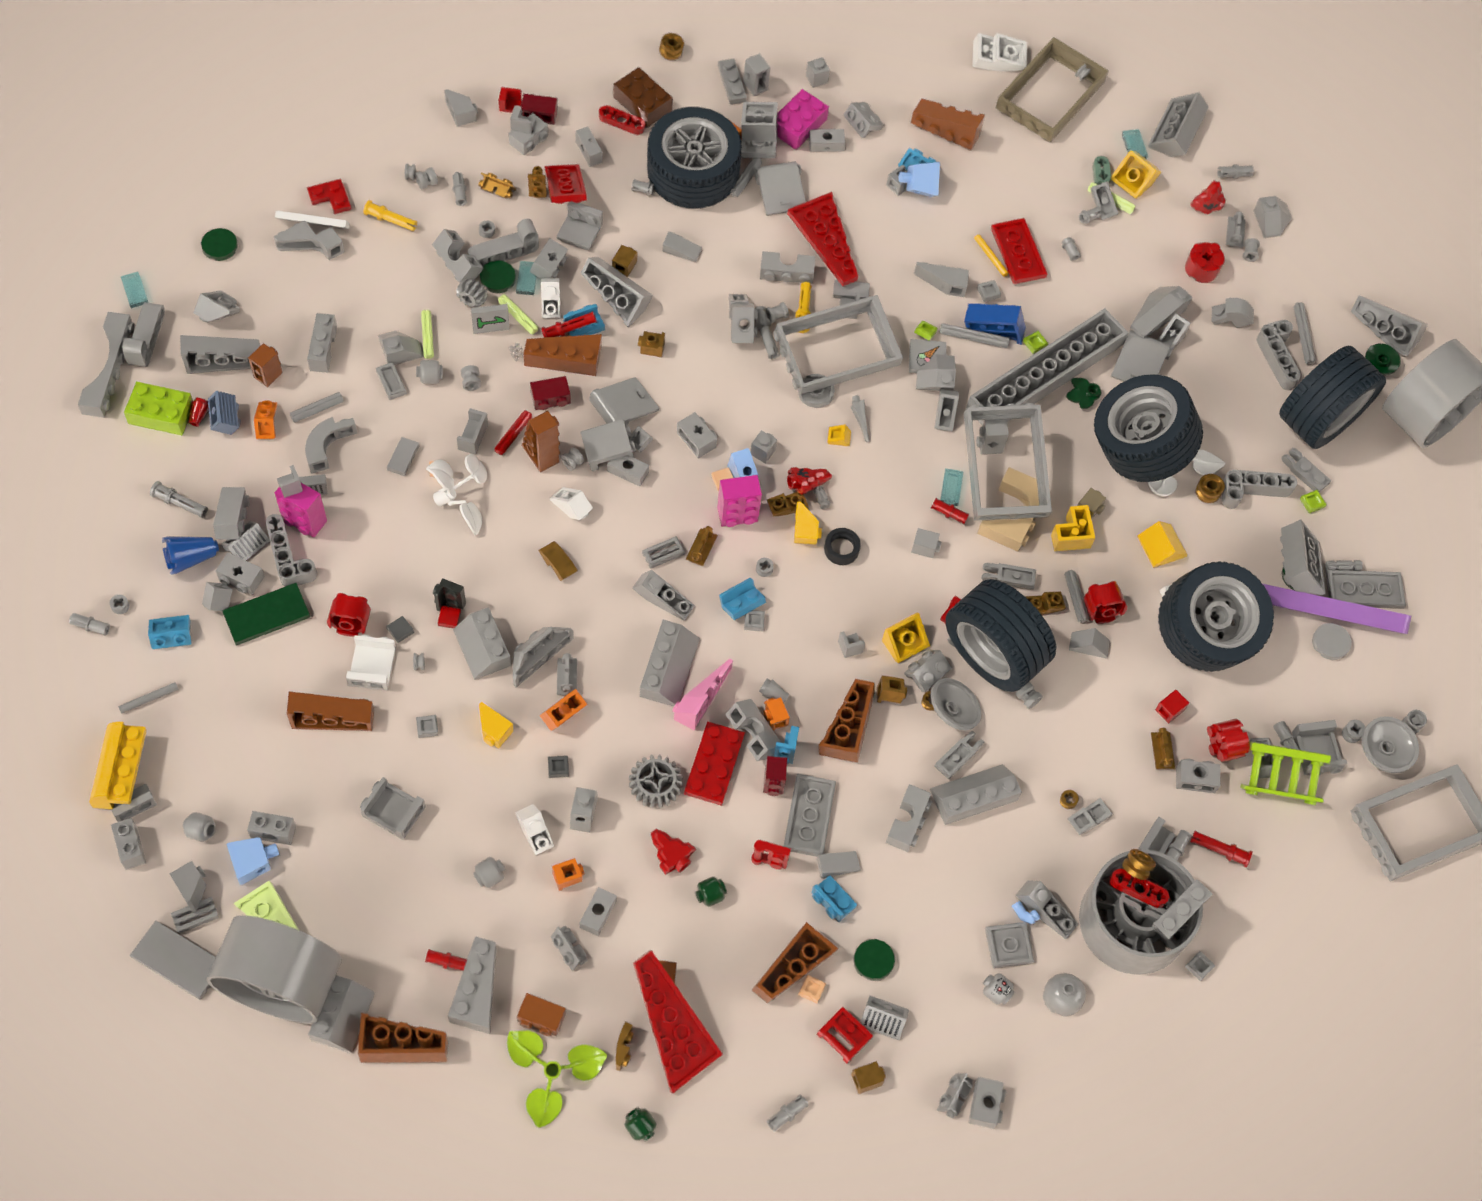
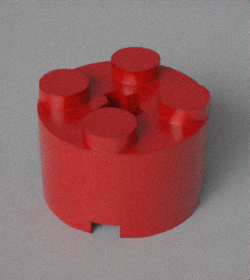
M1209 242L1194 244L1185 263L1187 275L1189 277L1192 276L1199 283L1212 282L1220 273L1225 261L1220 245Z
M1116 581L1102 585H1091L1083 599L1091 620H1095L1098 624L1116 620L1115 616L1118 614L1124 615L1128 608Z
M338 593L332 601L327 619L328 627L332 628L333 626L337 629L336 633L349 637L358 636L361 632L362 634L365 633L371 608L367 604L368 600L362 596L354 597Z
M1231 719L1207 727L1211 743L1209 745V752L1221 762L1247 756L1245 753H1249V738L1247 732L1243 733L1241 729L1243 724L1240 720Z

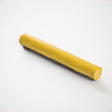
M980 234L974 237L975 241L1000 274L1006 277L1009 272Z

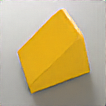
M846 424L829 427L827 443L850 446L851 430Z

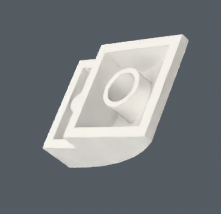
M978 33L973 41V67L991 71L1024 70L1027 66L1026 41L996 33L994 37Z

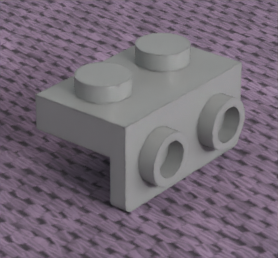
M852 102L844 113V117L862 138H865L869 131L881 130L884 126L879 116L874 114L870 106L865 102Z
M929 649L921 655L922 658L911 663L908 666L909 669L904 673L906 677L913 678L921 692H926L952 669L940 650Z

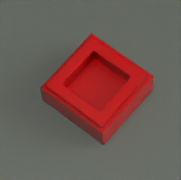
M441 606L437 622L438 626L455 628L459 622L461 609Z

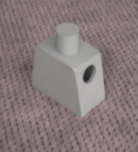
M580 787L576 788L571 810L570 829L590 833L598 799L597 791ZM578 817H582V818H584L585 820H584V821H581V820H578L577 818H578Z

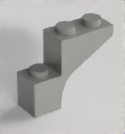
M305 220L274 236L275 244L279 251L317 250L323 253L329 260L345 252L342 240L332 227L316 235Z

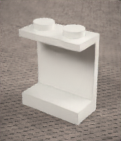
M355 635L356 647L351 671H347L346 676L348 686L387 691L396 649L394 640L388 637L373 638L369 635Z

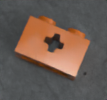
M574 689L539 716L550 731H552L584 708L587 703L579 692Z

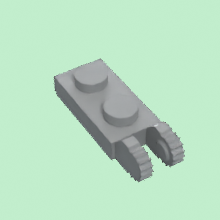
M1292 448L1289 450L1290 456L1287 454L1282 456V461L1290 468V471L1313 491L1318 490V492H1321L1330 484L1331 480L1308 459L1303 457L1298 449Z
M1001 563L983 564L985 571L997 572V574L984 573L982 575L983 581L994 579L1010 586L1034 589L1036 569Z
M971 731L964 739L961 738L936 762L934 767L948 780L985 743L981 739L973 747L968 744L975 737V732Z

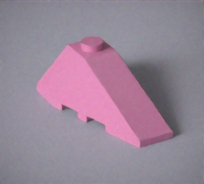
M732 659L727 660L687 693L681 702L677 701L673 708L675 721L692 730L696 729L730 673L733 665Z

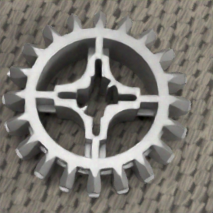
M650 755V760L644 757L642 758L643 763L637 761V768L633 767L631 769L632 774L629 775V780L631 781L629 787L632 788V795H637V801L643 799L644 806L650 802L651 808L654 807V803H658V807L661 808L662 802L668 806L670 800L675 801L676 795H680L681 790L679 788L683 787V782H681L683 775L679 774L680 768H675V761L669 763L668 757L661 760V755H658V759H654V756ZM658 769L663 770L666 773H661L658 771ZM651 770L650 775L640 779L646 771ZM654 775H655V778L658 779V782H659V783H658V788H657L656 783H654V781H653V780H654ZM672 783L668 790L661 793V788ZM645 789H650V790H652L654 793H650V792L646 791Z

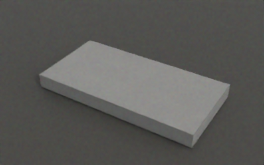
M1326 571L1329 598L1374 608L1404 609L1406 606L1401 572Z
M802 774L796 775L784 847L791 848V852L816 857L824 853L836 781Z
M158 921L153 923L130 954L133 959L199 1000L210 987L206 979L216 957Z

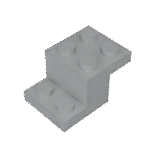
M743 102L741 158H776L778 102Z

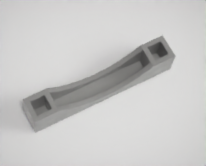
M107 313L103 328L109 340L108 360L99 376L82 390L78 406L83 415L104 418L106 411L110 408V397L114 395L115 382L120 376V366L125 361L123 342L125 338L130 337L135 328L128 314Z

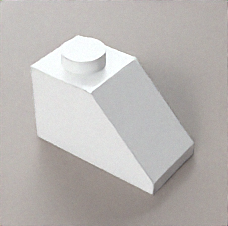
M563 487L550 498L558 508L573 519H584L588 516V512L593 509L581 490Z

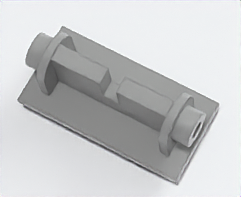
M1236 212L1233 217H1228L1226 245L1243 248L1246 219H1244L1242 212Z
M568 653L564 654L562 658H558L557 695H567L574 689L577 690V658H572L571 654Z
M566 926L562 928L557 927L551 936L553 944L561 952L564 962L574 971L579 963L582 965L587 962V955L580 944L572 946V944L577 942V939L570 928Z
M956 1073L950 1079V1086L940 1098V1105L937 1111H947L946 1115L950 1118L958 1116L964 1104L958 1097L961 1096L963 1099H966L973 1086V1080L967 1077V1073Z

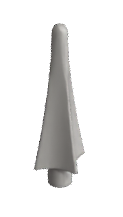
M855 395L852 397L853 405L851 409L860 425L865 441L869 442L864 400L860 401L859 395Z

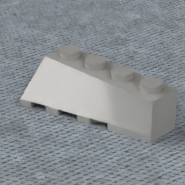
M589 257L581 271V274L591 286L602 295L604 301L608 302L614 309L613 311L624 320V324L627 327L646 310L653 297L651 293L599 257Z

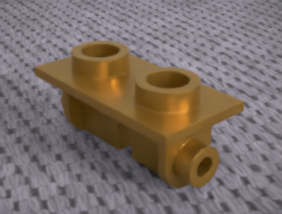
M535 166L532 169V174H528L529 197H547L546 175H543V169L540 166Z
M481 172V175L484 177L478 184L481 189L493 193L496 187L495 194L505 199L512 197L513 192L511 190H517L513 186V182L507 179L499 180L496 175L489 172L487 174Z
M712 527L700 528L686 560L701 566L704 565L718 536L713 533Z
M1160 728L1159 732H1151L1155 768L1175 769L1170 732L1166 728Z

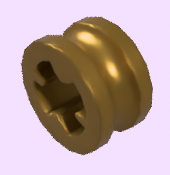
M928 691L923 695L921 704L924 709L932 711L934 710L933 705L929 704L928 698H931V691Z
M1073 790L1064 791L1060 797V803L1066 809L1075 808L1079 800L1078 794ZM1065 796L1067 798L1068 796L1073 797L1070 804L1066 802Z

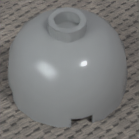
M1061 973L1052 977L1047 982L1043 992L1044 1002L1049 1010L1065 1017L1078 1012L1084 1004L1086 996L1084 984L1079 978L1068 973Z

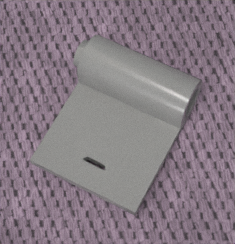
M796 161L755 168V179L757 185H760L766 216L788 212V209L806 202L800 178L801 166Z
M1130 330L1111 377L1126 381L1141 375H1158L1164 360H1168L1171 355L1170 345L1148 336L1142 339L1135 331Z
M636 377L601 389H595L589 397L590 402L607 424L623 419L626 426L629 424V421L657 412L660 409Z

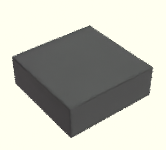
M403 616L386 626L397 643L414 633L413 628Z
M568 756L548 757L549 778L569 777Z

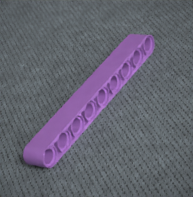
M1263 584L1268 591L1273 606L1408 634L1411 615Z

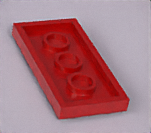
M579 164L544 166L551 203L563 204L564 202L580 203L587 201Z
M1025 218L992 224L991 231L1013 285L1047 277V271Z
M707 721L684 795L722 806L745 732Z

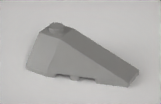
M1180 286L1159 287L1149 294L1130 328L1144 339L1170 322L1175 313L1182 314L1193 297Z
M1360 295L1351 310L1378 338L1405 356H1408L1418 344L1428 325Z

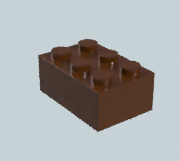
M640 67L613 84V98L632 115L642 118L645 121L646 128L672 111L673 97Z

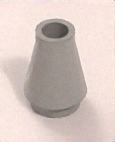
M767 678L759 690L763 694L762 696L777 699L781 697L783 703L789 696L773 679L769 680Z

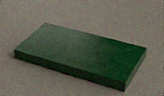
M297 583L222 610L236 646L310 618Z

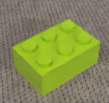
M136 381L124 410V415L130 425L182 436L189 420L193 399L191 393Z

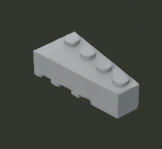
M180 335L181 356L187 374L251 369L248 357L260 347L259 339Z
M475 936L448 1014L450 1023L490 1034L497 950L495 942Z

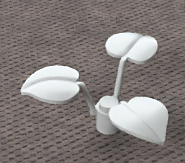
M1201 449L1198 450L1197 455L1192 460L1194 470L1201 475L1215 474L1225 465V462L1220 458ZM1168 477L1163 480L1148 482V485L1155 494L1168 496L1176 490L1177 480L1173 477Z
M474 454L467 455L465 457V465L471 475L454 486L453 470L450 465L444 460L432 462L426 470L443 487L433 494L435 503L440 507L447 503L449 506L460 504L462 516L474 536L477 535L482 525V516L479 509L472 502L467 503L465 500H453L456 497L455 489L473 477L478 484L486 481L487 471L485 466Z

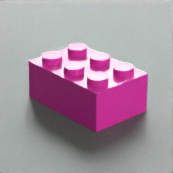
M801 89L777 113V138L797 150L809 138L810 130L818 129L827 120L829 106L804 89Z
M758 475L720 480L717 509L721 527H734L738 524L750 525L758 522L762 497Z
M301 483L303 492L284 498L279 486L274 493L284 523L287 526L296 527L303 535H310L314 538L327 522L321 494Z

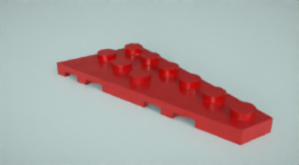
M832 192L788 209V216L842 287L857 281L858 273L850 255V248L846 242V235L841 219L838 217Z
M649 950L634 961L633 965L670 1093L673 1094L723 1054L653 951Z

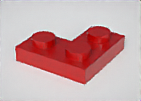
M341 179L307 187L312 205L330 201L334 214L351 210Z

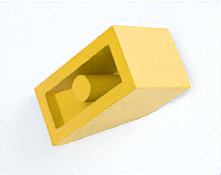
M797 502L794 543L816 545L817 540L821 539L822 535L819 521L802 502Z
M481 701L479 709L483 740L489 746L494 745L499 749L514 731L513 723Z

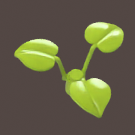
M528 1030L510 1031L508 1033V1052L515 1064L521 1067H528L534 1059L544 1066L543 1072L548 1079L546 1091L542 1088H537L529 1093L526 1100L527 1112L538 1128L550 1124L561 1111V1095L555 1091L550 1092L552 1080L560 1076L561 1070L572 1068V1074L575 1078L582 1081L591 1080L599 1073L607 1058V1054L597 1047L578 1045L568 1053V1060L571 1064L560 1066L555 1061L546 1063L536 1057L543 1050V1042L538 1034Z

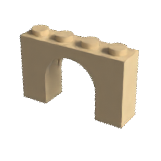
M1008 467L1000 484L999 491L1019 499L1024 506H1039L1037 480ZM1034 518L982 520L977 534L1018 552L1021 546L1025 547L1029 536H1026L1027 532H1032L1036 522L1033 521Z

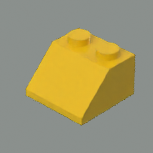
M1130 150L1111 176V180L1137 199L1153 185L1162 171L1138 152Z

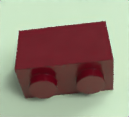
M523 94L521 104L522 116L529 117L533 113L546 124L555 125L558 98Z
M566 376L530 382V392L535 410H546L551 407H563L571 404V394Z
M767 756L763 793H767L770 796L783 795L786 782L787 758Z

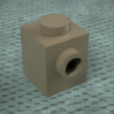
M1090 488L1077 506L1088 505L1092 520L1096 514L1100 515L1104 510L1105 505L1103 504L1106 497L1101 492Z

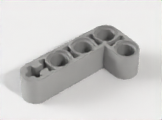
M523 219L518 223L516 233L474 245L469 248L468 254L475 256L482 267H484L485 264L491 261H507L535 252L539 248V236L532 220Z
M143 303L132 338H125L123 342V354L128 364L144 367L149 365L164 318V305Z
M1280 320L1264 325L1257 336V343L1280 386L1285 390H1292L1301 376L1299 369L1284 344L1293 330V325L1288 320Z
M1230 470L1223 480L1225 488L1222 493V502L1225 507L1234 509L1239 505L1244 494L1288 497L1295 489L1297 479L1290 474Z
M278 514L269 515L266 519V526L282 585L288 586L297 583L298 586L314 581L317 577L314 562L311 559L293 560L283 518ZM274 526H278L279 530L275 531ZM306 569H311L309 572H303ZM286 574H292L289 577H284Z

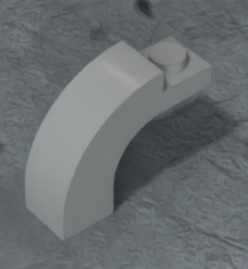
M333 417L319 423L311 431L305 446L306 458L311 474L329 469L326 450L333 441L357 434L353 418L343 419L335 423Z

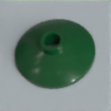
M1374 344L1365 353V358L1383 375L1394 373L1401 363L1398 352L1387 344Z

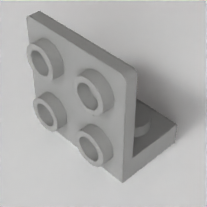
M569 202L567 205L568 216L557 234V239L589 250L603 224V211L581 203Z

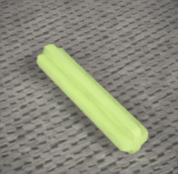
M1092 182L1088 187V192L1091 193L1090 187L1096 186L1097 184ZM1112 193L1116 207L1129 214L1134 211L1135 204Z
M503 294L498 298L499 304H507L508 312L530 334L533 335L538 331V326L508 296Z
M423 310L421 312L424 357L428 359L434 357L431 311Z

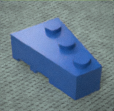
M968 304L964 320L967 329L1016 340V344L1022 345L1026 327L1021 306Z

